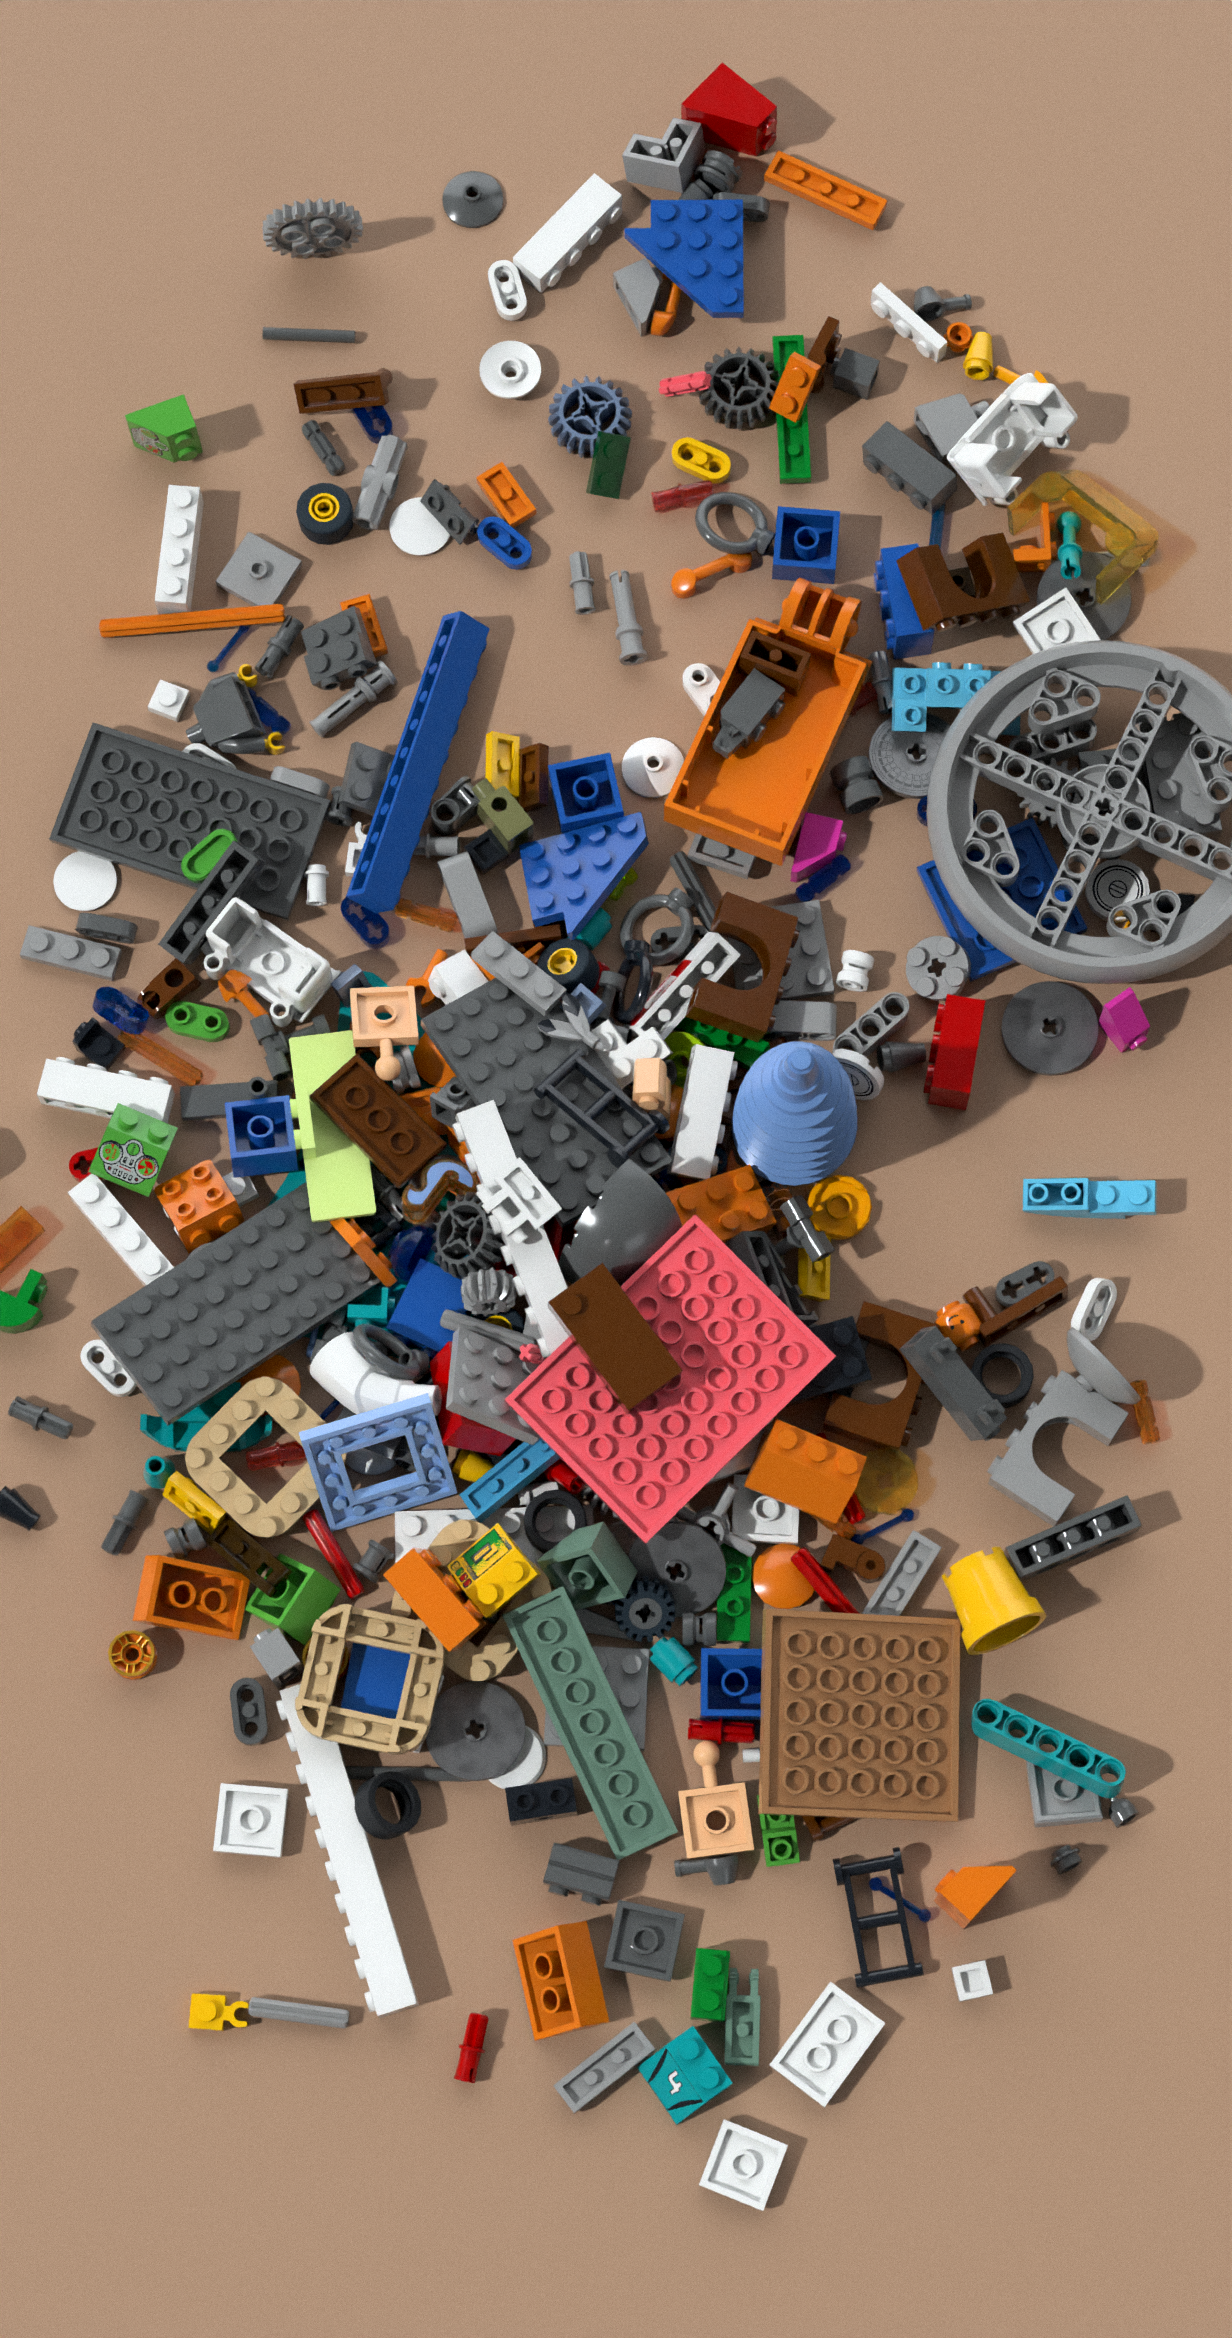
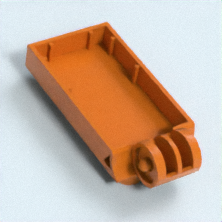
M799 577L794 583L789 596L782 602L783 612L779 625L758 617L755 620H748L664 804L665 822L779 866L783 865L873 663L869 659L846 651L851 637L855 636L859 630L857 621L861 611L862 600L851 596L848 598L835 594L833 589L826 588L824 590L812 585V581ZM752 630L811 653L809 670L797 696L785 692L783 702L786 705L776 719L771 717L766 724V732L758 742L753 740L747 749L741 746L728 759L712 749L713 742L720 732L721 709L747 678L739 674L738 669L740 656Z

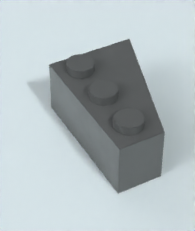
M742 1231L724 1243L807 1327L819 1320L814 1311L810 1313L807 1311L799 1298V1295L802 1294L799 1286H792L782 1269L786 1265L765 1231Z

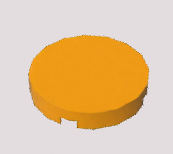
M834 1175L818 1182L810 1192L807 1202L813 1212L809 1219L816 1231H824L827 1236L835 1240L850 1239L862 1232L869 1222L872 1210L870 1196L864 1185L853 1177Z

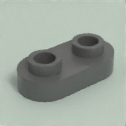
M242 1678L236 1681L230 1690L234 1733L241 1743L255 1746L262 1743L268 1735L265 1694L259 1682L252 1678ZM247 1690L254 1693L253 1699L249 1702L242 1700V1694ZM251 1723L258 1726V1730L254 1735L246 1733V1727Z

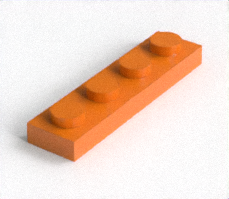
M779 150L764 175V181L871 230L875 229L887 207L886 199Z

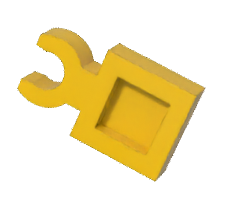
M192 1993L188 2028L224 2031L225 2021H230L233 2026L238 2028L248 2027V2022L238 2021L235 2014L240 2008L248 2009L249 2004L244 2001H237L231 2006H226L227 1996Z

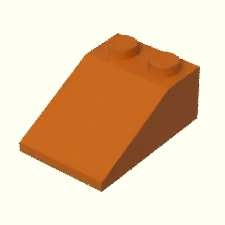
M162 1555L145 1556L133 1621L174 1630L239 1640L250 1580L242 1573Z

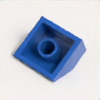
M701 1648L700 1719L760 1720L762 1649Z

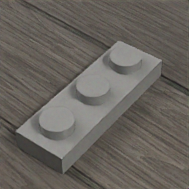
M30 925L28 926L20 952L22 959L109 981L114 980L122 954L121 948Z
M494 931L471 953V958L543 1016H546L566 994V988Z
M913 1530L862 1614L900 1616L942 1547Z
M633 2022L553 2086L575 2114L655 2051V2048L637 2024Z

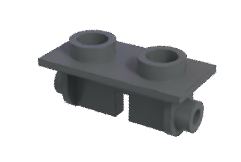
M434 479L420 502L455 541L461 545L468 533L471 535L477 533L479 519L474 517L466 507L461 508L459 506L461 502L449 490L450 487L448 485H443Z

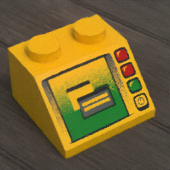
M499 1523L493 1526L447 1566L463 1591L486 1618H491L541 1575Z

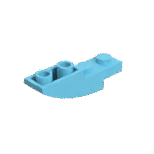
M1023 1179V1212L1101 1219H1125V1215H1156L1157 1183L1155 1180Z

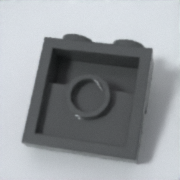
M355 606L301 631L308 655L304 656L311 683L322 690L335 689L341 685L340 682L348 678L363 676L367 673V669L377 665L360 609Z

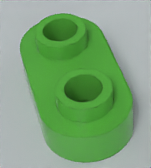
M186 1001L173 1003L169 1006L165 1015L166 1023L173 1033L207 1042L223 1040L230 1029L228 1018L223 1011ZM185 1012L187 1017L184 1020L179 1021L176 1019L178 1013ZM215 1019L218 1021V1024L210 1028L207 1026V1022Z

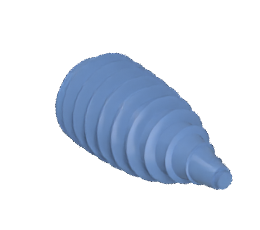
M793 1041L783 1043L762 1054L746 1073L739 1087L732 1116L734 1144L746 1165L750 1164L756 1174L769 1181L794 1186L819 1181L841 1166L854 1145L858 1119L854 1089L846 1070L829 1051L809 1042Z

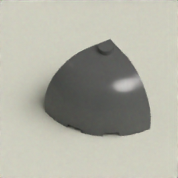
M630 1159L621 1165L601 1188L603 1193L598 1198L595 1208L592 1209L587 1206L574 1227L578 1232L572 1240V1246L569 1243L564 1246L558 1265L564 1279L571 1284H574L603 1262L621 1287L682 1227L680 1217L664 1190L646 1171Z

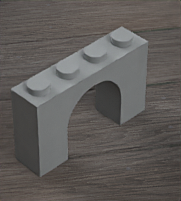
M1061 1370L1057 1378L1053 1375L1048 1378L1041 1389L1045 1396L1039 1405L1033 1401L1023 1416L1027 1423L1021 1431L1015 1428L1005 1443L1010 1449L1004 1458L997 1455L987 1471L992 1475L988 1482L989 1485L1053 1527L1056 1526L1072 1502L1075 1494L1046 1476L1038 1468L1032 1453L1034 1437L1039 1431L1051 1424L1068 1423L1079 1427L1106 1446H1109L1129 1414L1096 1391L1092 1390L1088 1393L1076 1381V1378Z

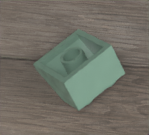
M604 1522L576 1529L542 1555L537 1562L556 1589L564 1586L574 1610L625 1598L638 1572Z

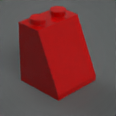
M723 62L681 103V119L702 123L705 143L756 157L763 149L768 150L776 141L777 106Z

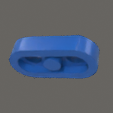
M494 516L487 517L480 522L477 529L480 544L504 565L518 570L530 563L532 548L529 541L508 523ZM490 533H497L499 535L496 539L488 537ZM520 552L522 556L520 558H513L511 554Z

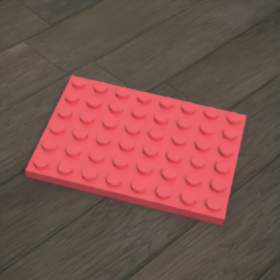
M696 1215L688 1220L621 1286L625 1294L683 1370L678 1378L633 1411L626 1414L571 1338L568 1337L504 1400L645 1544L836 1357Z

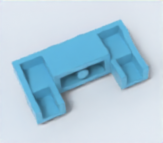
M940 662L932 663V668L927 669L892 668V731L926 732L927 708L962 709L980 688L1002 671L982 670L983 664H963V669H951V663ZM1021 715L1008 725L1001 735H1020Z

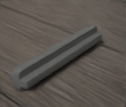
M680 851L670 857V864L687 895L694 901V907L706 929L712 932L710 928L716 908L686 853Z

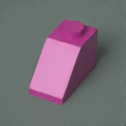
M806 812L791 870V882L797 883L835 861L837 850H844L847 833L842 832V820Z
M1129 987L1104 1005L1098 1022L1099 1026L1121 1053L1129 1048L1134 1051L1148 1040L1146 1036L1150 1029V1024L1134 991Z

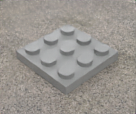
M819 900L771 907L799 917L795 928L800 931L796 945L794 948H790L788 958L792 959L787 975L785 977L782 976L780 986L784 987L781 1000L790 1001L834 994L835 990ZM728 938V943L741 954L732 964L736 989L750 990L760 986L762 981V965L758 956L746 944Z
M459 1326L453 1333L446 1409L534 1445L539 1440V1435L504 1400L539 1365L532 1362H523L519 1357L521 1352Z
M592 1646L640 1751H644L649 1649ZM546 1710L544 1746L564 1747Z

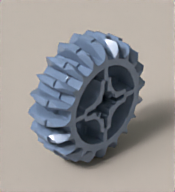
M586 375L584 383L579 384L578 380L574 378L572 380V388L563 384L561 387L562 394L555 393L553 397L555 403L549 406V413L552 415L548 417V422L550 426H553L551 428L552 436L558 437L557 442L560 447L567 445V452L569 454L578 449V454L581 458L585 455V452H590L593 458L598 431H602L601 426L609 421V417L615 415L613 423L603 432L627 436L626 431L631 429V421L629 419L632 417V410L627 408L629 400L627 397H622L623 391L620 387L613 390V382L611 380L603 385L600 376L595 379V382H590L589 377ZM578 403L579 409L571 413V417L565 419L569 409Z

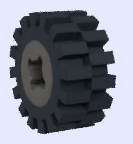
M642 1576L643 1581H638L636 1577L626 1597L615 1601V1617L620 1630L626 1631V1636L631 1638L634 1635L636 1636V1641L642 1642V1637H647L648 1642L653 1641V1636L657 1635L660 1639L664 1636V1630L669 1632L672 1628L671 1622L675 1620L674 1596L672 1592H669L668 1586L665 1583L660 1585L659 1579L654 1578L652 1582L649 1581L648 1576Z

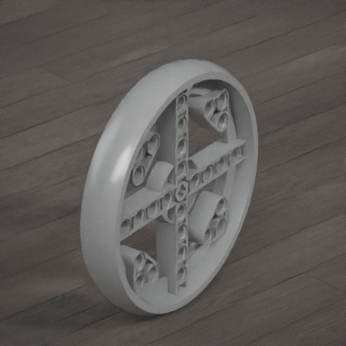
M1095 640L1055 646L1032 654L1012 664L980 688L962 708L949 727L938 749L927 793V826L933 859L952 901L972 927L995 948L1022 965L1059 979L1089 984L1131 983L1169 973L1198 959L1232 932V841L1229 848L1152 813L1149 795L1141 781L1137 778L1163 721L1172 706L1193 721L1205 734L1193 739L1186 757L1204 806L1214 813H1221L1228 809L1232 802V772L1225 769L1224 763L1232 761V694L1225 686L1204 670L1167 651L1125 641ZM1052 683H1058L1065 690L1056 694L1052 693L1048 686ZM1097 687L1121 688L1143 693L1110 763L1086 767L1072 777L995 742L1008 725L1028 709V726L1033 732L1042 735L1094 717L1098 711L1101 699L1100 691ZM1154 694L1161 695L1165 699V703L1161 705L1153 704L1149 697ZM1081 696H1087L1094 703L1091 706L1085 707L1080 705L1077 699ZM1038 711H1046L1050 714L1051 719L1039 721L1034 714ZM1139 722H1145L1151 726L1152 730L1143 733L1137 730L1135 725ZM1198 748H1204L1209 751L1210 757L1200 759L1195 755L1194 751ZM1126 750H1133L1138 754L1139 758L1129 761L1123 757L1122 753ZM988 753L995 758V761L991 764H983L978 757ZM1017 766L1024 771V774L1021 777H1012L1007 770ZM978 775L1055 809L1056 821L1060 832L1070 844L1036 918L1019 907L1000 888L1009 887L1015 883L1020 864L1005 822L998 812L984 810L979 813L975 821L973 820V798ZM1120 778L1124 781L1125 787L1115 789L1109 784V780ZM1045 779L1049 780L1054 787L1044 791L1036 783ZM1214 789L1222 790L1227 798L1216 800L1211 796L1210 792ZM1078 793L1083 800L1078 804H1073L1066 799V795ZM1102 807L1109 809L1106 816L1098 814ZM1136 819L1140 822L1141 828L1130 830L1126 827L1125 821ZM990 822L996 825L997 831L988 834L983 832L980 826L983 823ZM1158 832H1164L1169 835L1171 841L1164 844L1159 843L1154 838V835ZM1093 834L1098 838L1099 842L1095 845H1087L1083 842L1082 836ZM1193 845L1199 849L1200 855L1196 857L1188 856L1183 848ZM1137 846L1213 881L1200 899L1180 915H1178L1181 906L1179 896L1174 891L1166 889L1114 907L1109 914L1106 925L1107 932L1111 937H1090L1064 931L1098 858L1117 857ZM977 850L983 854L984 858L979 862H973L968 859L967 853ZM1219 858L1225 859L1229 863L1230 868L1219 870L1214 866L1213 861ZM1072 862H1080L1085 867V871L1078 874L1073 873L1068 868V865ZM1005 863L1012 867L1013 872L1009 875H1001L997 872L996 867L999 864ZM1059 890H1066L1071 894L1072 898L1067 902H1062L1055 897V893ZM1164 901L1172 905L1173 911L1167 914L1162 913L1158 910L1157 904ZM1121 916L1125 917L1130 921L1131 925L1124 929L1118 928L1114 924V919ZM1046 918L1054 919L1058 923V927L1054 930H1046L1041 925V921ZM1147 930H1154L1159 934L1160 939L1156 942H1149L1144 938L1143 933Z

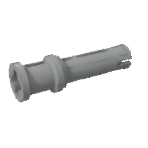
M617 570L612 572L609 578L611 580L619 624L615 632L616 639L620 641L622 651L619 659L623 665H637L645 662L648 658L647 652L643 650L641 640L644 632L636 620L629 571L621 570L622 582H619Z
M379 660L375 669L363 678L358 677L354 683L355 687L334 702L313 721L311 720L309 722L321 738L324 737L327 732L346 719L366 701L369 703L371 701L374 702L377 699L376 695L388 685H395L397 679L390 669Z

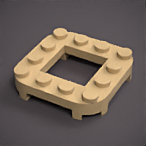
M261 1377L246 1383L200 1429L187 1447L185 1461L188 1472L194 1482L246 1532L260 1538H273L286 1533L320 1498L308 1462L266 1504L220 1460V1457L264 1412H267L301 1446L299 1432L327 1423L285 1383L274 1378ZM346 1453L341 1454L344 1461V1465L346 1462Z
M457 1520L444 1527L427 1550L430 1549L441 1561L442 1564L438 1568L442 1573L450 1575L452 1573L447 1566L488 1532L490 1528L486 1524L475 1520ZM533 1561L531 1562L541 1575L516 1596L504 1613L553 1591L551 1581L542 1568ZM395 1591L391 1606L392 1615L413 1620L420 1619L400 1594ZM501 1616L479 1646L468 1640L457 1651L449 1652L445 1648L444 1664L465 1679L484 1681L501 1674L519 1650L503 1616Z
M341 1604L329 1609L319 1619H316L311 1631L313 1634L299 1694L295 1699V1710L302 1726L311 1735L319 1739L386 1754L401 1755L417 1750L429 1733L445 1663V1647L420 1619L413 1620L353 1607L349 1604ZM347 1641L410 1655L395 1719L332 1706Z

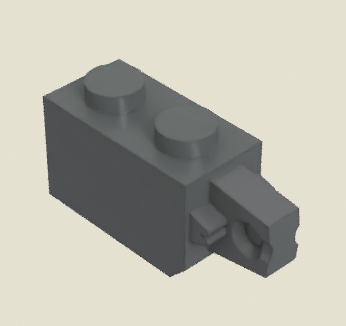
M754 668L721 709L720 732L713 742L712 749L728 759L741 746L747 749L753 740L758 742L766 732V724L771 717L776 719L786 705L783 702L785 689Z

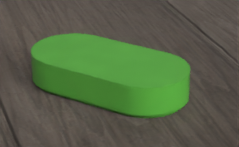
M217 829L211 832L184 856L181 868L185 877L193 883H203L232 841H237L235 835L226 829Z

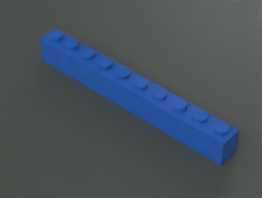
M463 611L447 614L442 617L346 895L347 898L374 913L394 910V907L400 900V890L404 878L410 871L409 863L414 850L419 844V834L423 822L429 815V805L433 793L439 786V776L442 767L449 757L448 749L452 738L458 730V720L461 711L467 704V694L471 682L477 675V665L480 656L487 646L486 638L490 628Z

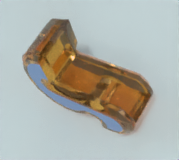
M450 1158L432 1161L425 1166L421 1173V1188L417 1189L413 1184H410L403 1191L402 1215L409 1223H426L448 1191L452 1192L455 1196L466 1195L467 1192L477 1193L476 1186L479 1185L476 1173H471L466 1164Z

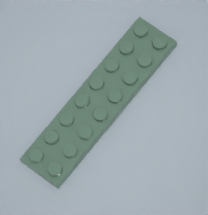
M564 1586L502 1614L616 1860H620L677 1833L676 1825Z

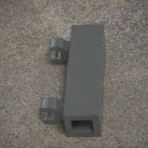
M936 1326L922 1328L899 1350L970 1441L982 1439L988 1441L1000 1432L1001 1428L999 1425L1007 1419L1003 1413L1005 1409L997 1399L993 1400L956 1353L957 1347L949 1337L945 1338Z

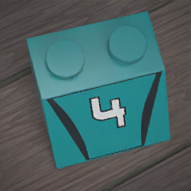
M694 2026L669 2042L637 2067L676 2125L733 2084Z

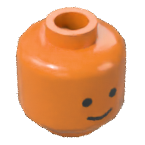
M957 1300L946 1305L936 1313L938 1318L934 1323L939 1325V1331L945 1338L949 1337L957 1348L960 1347L962 1352L979 1342L977 1336L980 1334V1325L982 1323L970 1304H960Z

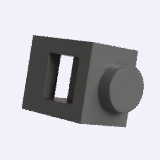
M455 1076L437 1094L433 1092L430 1095L432 1117L453 1128L452 1124L457 1123L455 1119L457 1113L477 1106Z

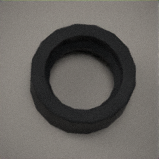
M1007 1343L993 1344L983 1349L975 1358L971 1369L973 1375L993 1400L997 1399L1003 1408H1010L1020 1403L1029 1393L1034 1378L1033 1365L1028 1356L1018 1347ZM1005 1357L1017 1364L1021 1372V1381L1015 1391L1005 1395H998L986 1388L982 1372L984 1366L994 1358Z
M561 1490L544 1491L534 1497L526 1507L523 1518L525 1534L531 1545L541 1553L545 1554L559 1543L545 1540L536 1529L537 1514L545 1506L557 1503L570 1509L575 1518L573 1532L576 1529L587 1526L583 1506L577 1498L568 1492Z
M388 1771L368 1779L358 1788L355 1795L354 1810L358 1822L366 1832L375 1838L388 1840L410 1831L417 1824L421 1815V1800L418 1790L408 1778L401 1773ZM379 1787L386 1788L392 1792L398 1800L400 1820L397 1824L388 1822L378 1812L375 1803V1793Z

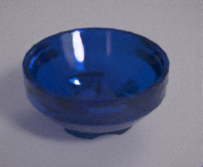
M422 1224L413 1226L407 1231L403 1230L396 1235L388 1253V1258L391 1259L395 1275L401 1280L409 1282L420 1258L426 1259L433 1242V1238L430 1236L434 1234L432 1228Z

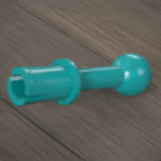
M1066 511L1058 517L1056 523L1058 531L1063 535V545L1059 547L1057 555L1061 561V576L1070 580L1072 579V572H1074L1075 578L1081 574L1080 560L1083 556V550L1080 545L1076 544V534L1081 528V519L1075 512Z

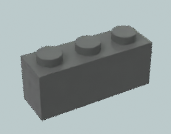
M888 421L862 445L863 463L866 468L872 473L876 474L878 472L886 478L887 483L892 489L897 492L901 490L909 496L912 504L920 510L924 508L933 515L957 491V475Z

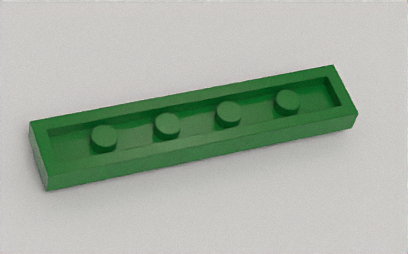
M803 335L772 336L774 371L779 373V377L775 381H780L788 359L793 352L804 356ZM806 403L802 415L796 423L776 413L780 484L811 483L808 410Z

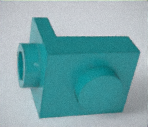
M382 1287L381 1305L348 1304L347 1317L349 1323L355 1324V1327L360 1324L388 1325L389 1316H392L396 1309V1296H391L389 1287Z

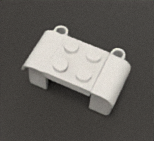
M1032 373L1024 374L1017 378L961 437L948 453L947 460L983 506L988 504L985 500L986 497L993 504L1014 505L1018 499V492L1015 488L1022 482L1021 477H1012L1011 474L1040 443L1047 448H1066L1070 442V436L1067 431L1075 424L1078 415L1054 384L1039 383Z
M237 897L230 900L207 929L206 936L208 940L201 947L202 952L206 955L204 967L208 977L213 980H219L230 969L240 971L249 976L252 980L247 986L272 1003L270 1007L272 1020L279 1027L287 1026L292 1019L303 1023L331 987L330 983L342 973L340 970L336 971L331 968L329 962L309 947L305 948L272 923L260 918L257 910ZM213 965H219L217 968L211 969ZM285 1012L284 1015L277 1016V1013Z

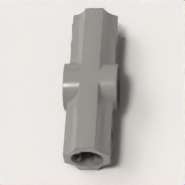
M393 435L382 436L372 464L368 465L365 469L361 482V494L352 516L353 523H356L361 528L378 530L388 500H392L395 495L399 481L398 472L408 448L407 443L399 437Z

